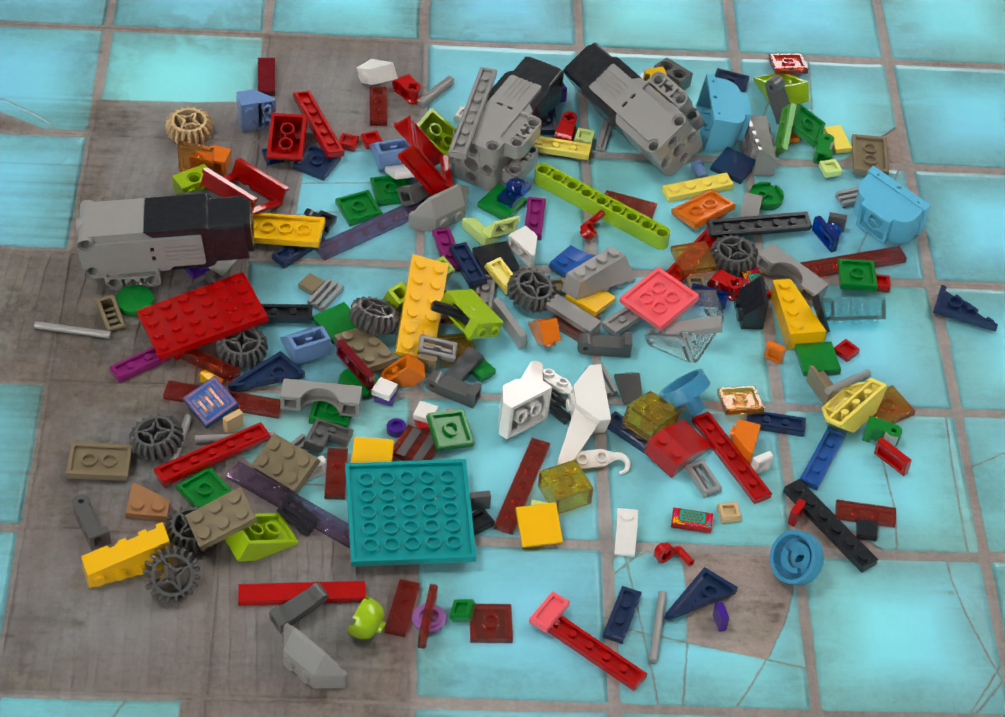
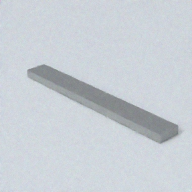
M480 67L448 151V157L466 160L497 76L496 69Z

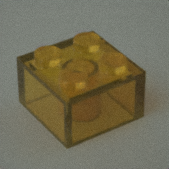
M649 391L627 405L622 424L649 441L652 436L663 428L677 423L681 411L657 394Z
M576 459L539 472L538 487L548 503L556 502L558 514L591 504L594 488Z

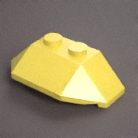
M869 378L866 382L855 383L843 388L821 407L825 422L854 433L868 421L869 416L877 413L886 392L887 384Z

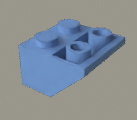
M254 89L236 92L237 120L241 131L270 128L271 113H276L275 98Z
M404 138L372 143L369 144L378 170H383L385 166L403 164L398 159V154L410 147V145Z
M314 326L280 337L291 360L297 365L331 355V339L323 326Z

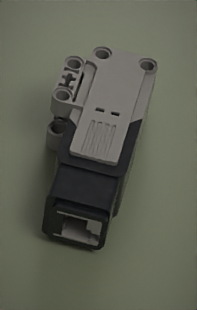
M596 42L586 46L563 69L564 74L574 88L590 102L596 112L608 121L619 134L664 175H674L701 149L703 143L698 136V130L703 126L704 119L693 106L687 93L664 73L656 72L645 81L620 58L612 57Z
M525 57L513 71L506 72L491 90L466 160L449 157L451 161V175L488 191L498 183L511 187L519 186L538 163L539 149L534 144L539 139L541 129L547 125L548 115L561 101L564 72L556 66L532 57ZM457 128L454 129V131H453V138H454V135H455V133H456Z
M190 194L99 202L84 200L80 203L79 218H76L77 248L83 273L90 279L104 278L105 284L110 290H121L130 285H141L146 288L157 287L161 283V271L212 267L217 261L249 259L250 252L255 251L250 199H245L244 196L212 198L208 194Z

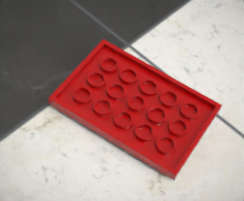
M244 272L234 274L233 276L136 311L159 361L169 359L269 321L268 315Z

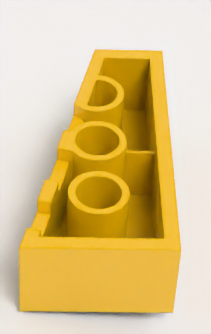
M791 279L773 280L770 291L771 302L786 349H794L795 344L824 342L827 331Z
M163 522L156 524V528L148 532L146 529L139 531V536L127 540L125 537L118 540L113 547L106 545L81 556L83 571L89 588L122 581L137 575H144L145 573L142 570L145 568L150 569V566H147L145 561L153 562L150 554L152 553L157 557L159 554L156 549L159 548L162 553H165V546H169L170 549V541ZM169 557L167 560L171 565V557ZM161 562L157 565L155 571L164 569Z

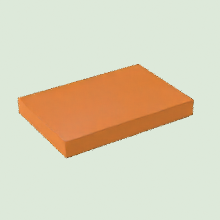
M711 189L671 209V214L693 229H696L706 224L708 219H717L735 210V203Z

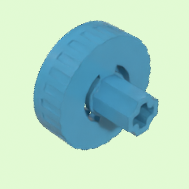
M696 369L668 384L662 389L659 396L667 409L676 408L684 404L690 415L694 416L706 408L699 395L711 383L703 369Z
M790 530L782 533L775 540L770 551V566L774 575L782 582L788 584L806 585L817 578L824 564V551L821 543L814 535L803 531Z

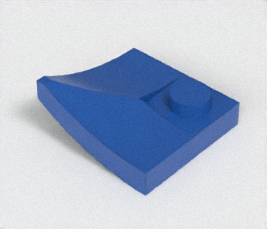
M570 245L550 262L549 268L565 278L566 273L596 255L588 254Z

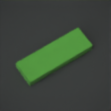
M792 102L782 108L775 142L776 155L778 156L788 150L797 104Z

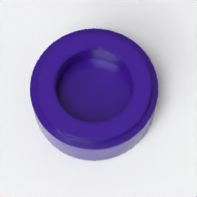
M398 418L389 420L386 428L387 434L394 438L404 436L406 433V423Z

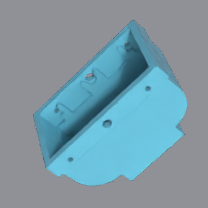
M706 74L696 103V109L704 119V124L700 128L704 152L712 153L713 150L724 151L727 147L732 149L737 141H743L752 117L748 94L740 92L738 86L729 80L716 78L713 74Z
M872 166L868 170L867 176L859 184L854 205V214L857 217L856 225L883 244L888 240L893 243L904 244L924 231L931 205L875 166Z

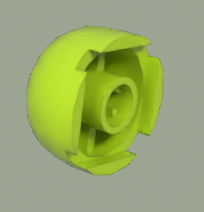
M366 596V599L362 600L353 616L354 624L353 626L349 624L347 634L360 640H368L376 633L381 634L386 625V622L383 621L385 613L381 604L375 599Z

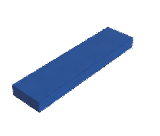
M828 426L800 477V480L807 487L818 490L846 437V433Z

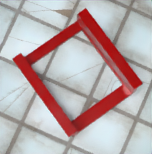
M410 115L398 123L395 122L394 128L410 145V147L398 154V159L431 196L452 187L449 157L440 152L420 127L412 121ZM438 164L441 165L442 175H441V173L435 168V166H437Z
M242 158L235 160L232 173L223 176L208 168L202 169L203 176L199 188L207 187L208 190L220 197L244 196L245 199H250L252 215L282 206L286 192L289 191L288 186ZM237 180L244 185H249L250 189L270 200V202L255 207L257 198L231 182Z

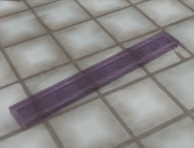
M431 194L416 204L401 205L320 242L319 248H314V250L324 260H327L408 222L409 213L415 211L421 203L431 197Z
M240 461L227 473V479L278 508H281L282 503L287 500V496L291 495L321 520L315 527L316 530L350 549L349 525L347 522ZM291 502L290 506L309 522H314L313 519ZM288 509L285 510L286 513H288V514L292 515L293 517L297 518V517H296L294 514H292Z

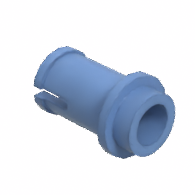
M699 159L692 161L690 168L695 172L697 178L709 176L704 169L702 161Z

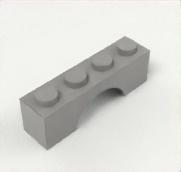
M770 243L758 253L756 267L760 268L768 276L781 274L794 280L798 290L809 306H813L812 296L819 295L820 299L825 296L829 284L773 243Z
M284 379L280 395V409L301 411L305 405L311 402L323 401L332 404L337 409L339 415L359 417L362 402V386Z

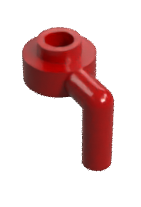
M602 210L580 226V234L584 239L592 240L597 236L593 225L605 216Z
M665 542L655 547L654 557L659 563L667 562L676 554L688 566L693 565L695 562L681 546L673 547L669 542Z

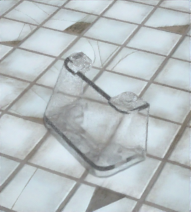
M693 290L699 294V301L674 320L681 321L721 315L724 322L723 310L716 291ZM652 327L648 329L644 336L649 346L688 363H697L717 333L695 336V333L681 331L679 335L665 334V329L659 332L658 329Z

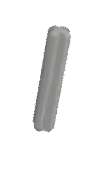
M447 76L417 100V105L421 108L427 106L454 84V78Z
M605 119L595 150L599 152L606 150L612 126Z

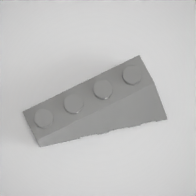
M766 116L751 117L745 133L749 157L756 160L752 169L753 175L774 176L779 160L775 157L776 147L773 146V135H770L771 125L768 123Z
M609 247L566 273L562 291L578 300L595 295L596 291H608L609 287L612 286L620 287L625 282L633 283L636 279L626 256L617 249Z

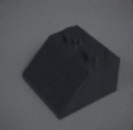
M759 276L740 288L737 297H734V308H737L736 319L737 322H740L741 329H763L769 302L763 276Z

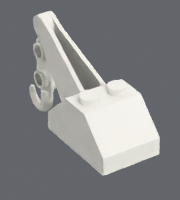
M539 361L530 362L521 379H515L502 387L498 415L499 435L508 440L546 420L552 388L560 394H569L573 388L569 380L561 377L552 369H543V364Z
M601 364L589 365L574 384L571 393H569V398L566 400V409L570 411L571 421L557 461V467L560 470H568L570 466H575L578 469L605 467L615 460H622L625 463V468L619 471V475H623L631 467V462L627 455L604 449L581 451L592 434L605 433L611 421Z

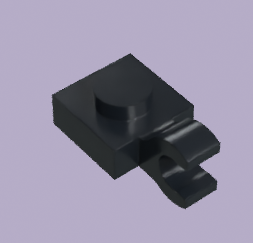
M307 208L304 212L306 216L325 217L324 231L328 233L337 222V216L323 210L317 213Z

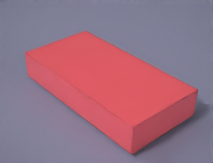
M552 591L529 618V623L547 633L570 606V601Z

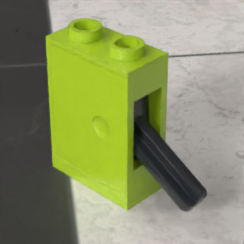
M473 289L448 290L441 301L435 300L431 303V310L449 316L454 322V327L460 328L468 341L477 338L496 337L504 323Z

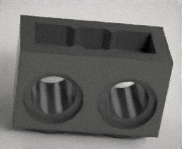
M668 57L654 65V68L664 67L667 76L681 89L685 90L690 87L693 73Z

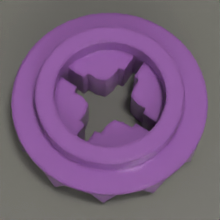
M423 604L414 610L412 622L417 630L434 634L436 630H442L443 625L446 624V614L441 607L435 604ZM425 617L428 619L433 617V622H425Z

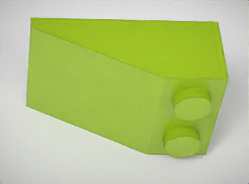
M784 72L753 77V81L767 99L765 83L774 75H779L785 81L784 87L790 103L792 102L797 105L800 103L802 105V103L809 102V83L805 80Z
M431 107L417 125L440 152L448 156L453 139V131L456 128Z
M280 513L255 514L258 522L225 539L238 562L256 561L298 544L297 538Z

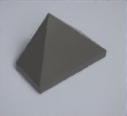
M626 372L614 374L623 404L642 403L640 373Z

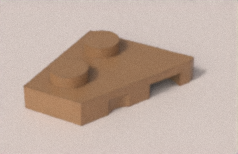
M133 482L126 509V518L166 522L171 506L170 500Z

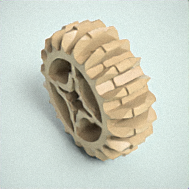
M188 106L187 108L181 107L180 110L175 109L174 113L171 112L169 117H167L165 124L166 133L171 141H175L176 144L182 143L183 146L189 145L191 147L192 144L198 146V143H204L205 140H209L213 132L211 115H208L207 111H203L202 108L196 109V107L189 108Z

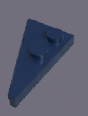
M941 285L933 310L934 314L996 332L998 324L990 317L984 318L978 313L979 310L964 301L957 294L953 296L946 291V286Z
M279 351L229 383L228 390L235 392L281 383L284 379H302L305 377V371Z
M704 567L665 613L664 619L668 621L732 596L736 594L738 587Z

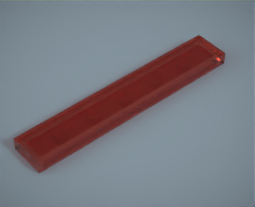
M900 246L800 262V264L818 277L838 274V259L874 261L875 268L906 263L907 257Z
M168 380L163 398L184 402L183 397L200 385ZM227 390L239 405L233 411L240 409L243 413L279 419L282 410L280 409V399Z
M531 438L495 521V530L511 535L514 534L518 524L515 508L526 505L549 451V442Z

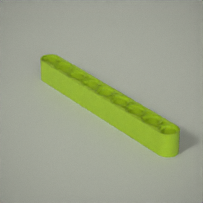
M539 163L536 165L534 183L537 186L592 215L602 210L605 216L601 220L656 249L663 250L668 247L670 229L549 164Z

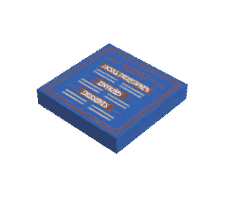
M215 376L183 397V401L206 429L239 406L237 401Z

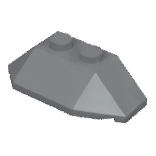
M456 184L427 198L415 211L409 213L408 227L410 229L432 232V230L444 229L465 218L469 187Z
M288 623L284 625L283 663L289 671H294L303 683H308L313 688H346L348 686V673L344 669H341L327 653L297 628Z

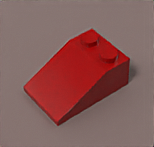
M271 113L266 159L302 161L308 130L307 115Z
M685 420L663 428L652 436L644 452L667 475L673 478L686 468V465L691 464L709 450L712 445Z

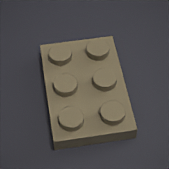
M852 134L853 174L867 175L868 170L875 166L886 175H889L887 137Z
M359 327L334 335L333 342L336 345L338 340L343 339L372 372L386 368L398 359L375 334L366 332L363 329L360 330Z
M274 433L251 466L258 472L298 494L321 461Z
M71 442L66 478L128 481L133 451L132 445Z
M242 487L185 515L202 551L258 522Z

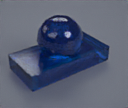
M518 177L508 180L506 188L497 196V201L513 208L531 189L532 184Z
M820 215L816 216L812 231L831 253L835 252L841 235L840 226L836 223L827 224Z

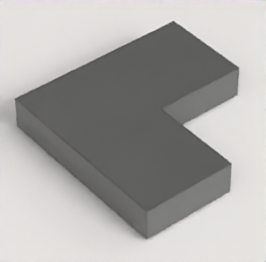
M316 418L304 441L303 447L321 453L328 441L347 447L354 430Z

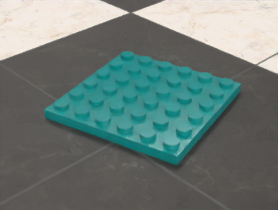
M466 459L345 463L351 567L476 562Z

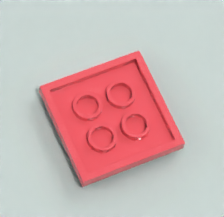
M659 267L620 297L622 305L660 332L699 301V294Z

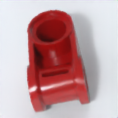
M410 74L403 75L392 81L395 92L406 100L407 103H418L417 100L421 97L419 95L421 85Z
M568 111L562 114L554 138L573 141L577 115L574 112Z
M718 270L707 282V286L711 292L734 302V297H737L738 290L744 286V282L741 278L735 277L724 270Z

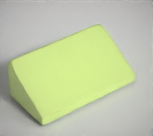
M520 216L495 221L485 227L482 232L489 238L515 232Z
M476 218L462 219V228L482 246L493 244L499 240L498 237L489 238L482 232L485 226Z

